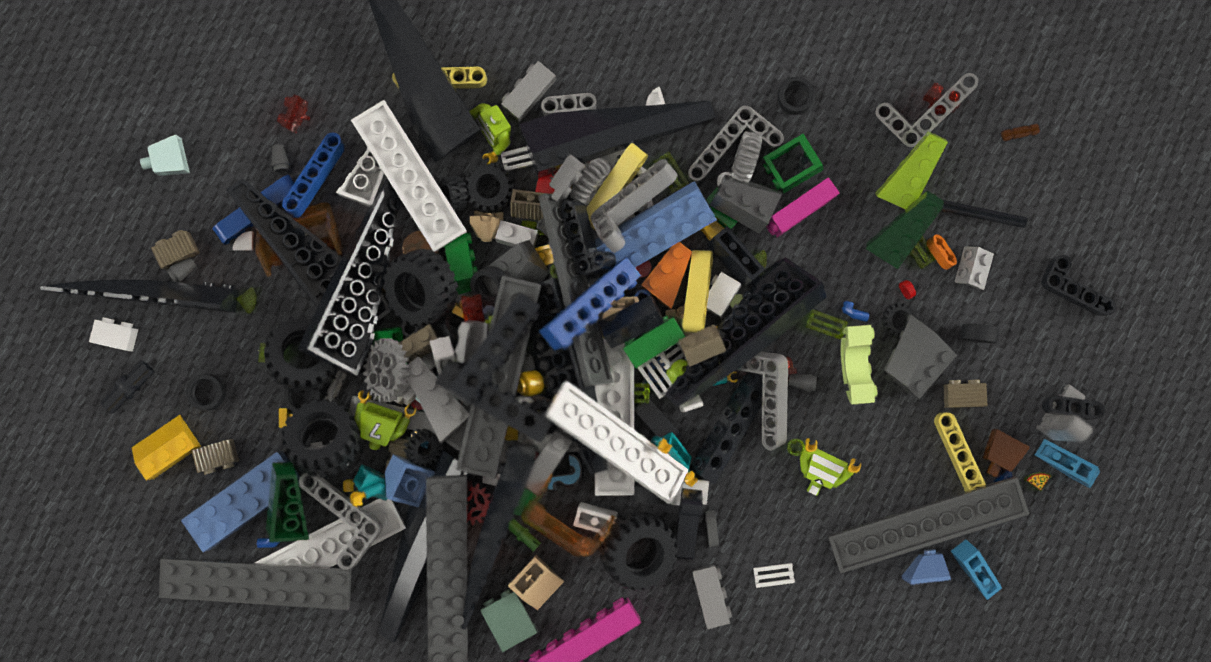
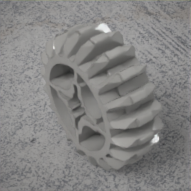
M745 132L742 135L733 162L731 178L740 182H749L751 180L761 149L762 137L753 132Z
M601 157L591 161L581 174L583 175L580 180L572 186L570 197L574 201H580L585 206H588L613 169V166Z

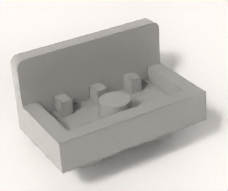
M572 155L566 158L549 183L555 189L551 197L556 201H559L561 198L566 199L572 191L571 186L573 183L576 184L583 175L581 172L585 165Z
M965 246L955 282L984 290L994 254L980 247Z
M474 320L461 323L458 329L459 344L456 347V362L466 363L470 360L488 336V323Z

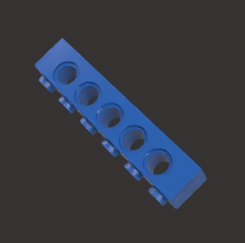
M627 257L622 259L539 332L554 350L560 347L565 349L573 342L571 340L572 337L581 335L586 330L585 326L588 323L591 325L599 319L598 314L600 312L605 313L612 307L610 303L613 300L615 302L625 295L623 291L626 289L630 290L637 284L636 280L641 276ZM577 313L580 314L581 320L578 318ZM564 325L567 326L568 332L564 329Z

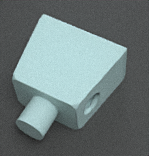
M177 135L148 146L149 157L140 159L143 170L152 168L153 172L159 176L190 173L182 138Z

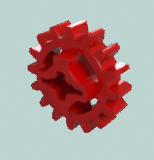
M477 483L475 487L472 484L469 490L472 493L467 497V501L472 500L474 497V503L477 504V506L472 507L470 510V504L467 503V523L470 520L472 525L475 524L476 520L479 523L483 522L482 516L485 517L490 503L488 497L491 496V493H485L486 487L480 489V483ZM479 493L483 496L485 504L480 501ZM474 511H482L481 514L472 516Z

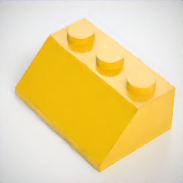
M178 415L133 446L132 452L135 465L145 480H152L191 454V450L200 448L201 445L181 415Z

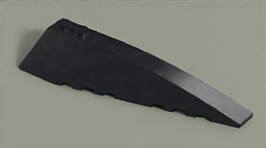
M442 447V450H439L441 455L435 457L438 460L436 462L432 460L433 464H427V468L435 472L433 476L466 475L468 494L477 474L456 470L459 456ZM426 492L419 507L412 505L408 507L405 520L406 528L402 532L378 632L393 643L396 642L427 578Z

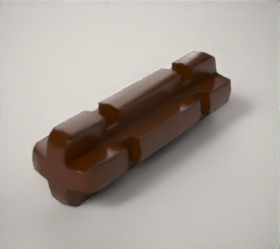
M1032 124L1030 126L1004 130L1001 132L1003 141H1007L1012 138L1017 139L1027 137L1028 135H1037L1040 133L1038 124Z

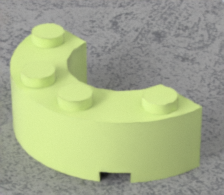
M871 325L845 327L843 334H846V336L841 338V363L843 382L848 384L849 391H846L847 397L851 404L874 403L875 397H877V386L874 385L871 379L872 368L871 364L868 363V355L871 354L870 345H872V339H874V329Z

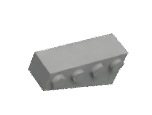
M417 357L409 364L410 367L406 369V372L410 374V376L406 377L439 441L443 443L468 421L469 413L448 390L435 384L438 378Z

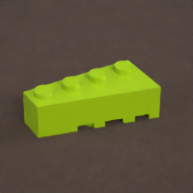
M928 131L911 150L910 154L899 164L898 168L887 178L886 182L877 190L876 196L903 209H907L908 206L920 197L948 141Z

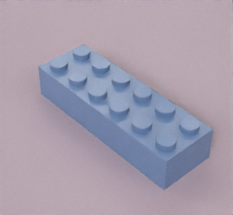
M695 181L618 226L625 239V245L618 252H613L616 256V263L627 257L633 266L637 267L716 221L711 207ZM600 238L595 239L598 251L612 252Z
M283 451L276 452L181 520L202 552L209 551L268 509L272 463L290 462ZM295 470L296 475H297L298 485H299L300 475H299L298 472Z

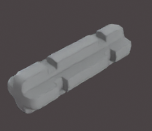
M338 369L335 378L332 379L327 390L328 394L327 396L325 395L324 399H329L330 402L336 400L334 398L337 397L343 384L342 380H345L347 375L343 370Z

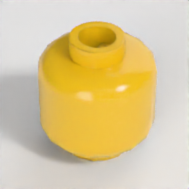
M530 370L520 374L517 386L518 393L524 397L542 393L544 380L539 371Z

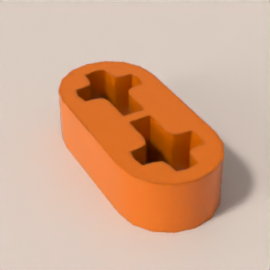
M936 234L927 240L928 249L943 269H950L957 264L955 254L942 236Z

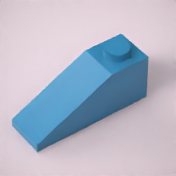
M1046 439L1043 440L1035 453V456L1088 488H1091L1100 473L1097 466Z
M966 539L951 550L958 564L987 600L1002 589L979 550Z

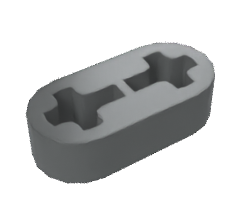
M705 511L709 548L719 547L715 511Z

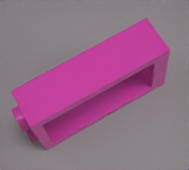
M828 177L774 214L766 226L771 235L779 237L833 200L839 194V191Z

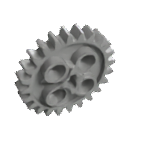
M393 339L375 341V345H371V350L368 351L369 357H365L367 364L363 365L366 368L363 375L367 377L364 383H368L366 389L371 390L370 396H374V400H379V402H392L397 400V397L402 396L401 391L406 390L404 384H408L406 376H410L406 372V369L410 367L406 365L409 358L404 357L406 350H402L403 345H399L398 341Z

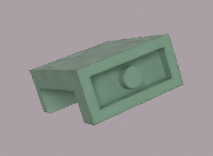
M510 588L502 592L499 599L494 601L491 598L484 602V607L480 610L502 652L538 632L519 596L514 591H511Z

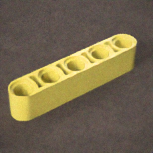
M441 67L455 89L482 88L487 83L486 73L481 67ZM393 73V76H392L393 81H394V83L396 84V86L399 88L398 83H397V80H396V77H395V75H394V73ZM480 74L483 78L480 81L473 80L474 76ZM457 75L464 76L463 80L459 82L454 79Z
M631 143L626 148L586 208L591 228L594 230L595 228L591 221L593 212L630 184L648 158V154L635 144Z
M692 251L683 316V332L697 333L705 328L713 263L712 251Z
M947 412L937 414L934 420L935 426L965 492L977 487L986 486L955 416ZM944 416L949 421L947 426H943L941 423V419ZM951 434H955L957 438L954 444L949 440ZM962 451L965 457L964 460L960 462L957 456L958 453ZM970 469L972 477L967 479L965 474Z

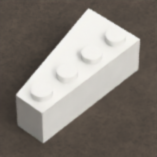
M368 147L336 193L343 198L370 207L387 177Z

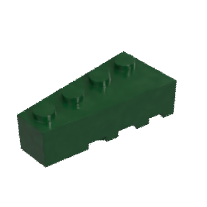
M926 191L908 206L904 212L894 218L890 224L867 242L865 249L899 269L943 208L944 201L931 192Z
M293 462L272 463L266 524L269 542L309 540Z

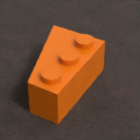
M681 242L676 243L669 249L641 285L642 289L647 290L651 296L669 310L672 309L692 251Z

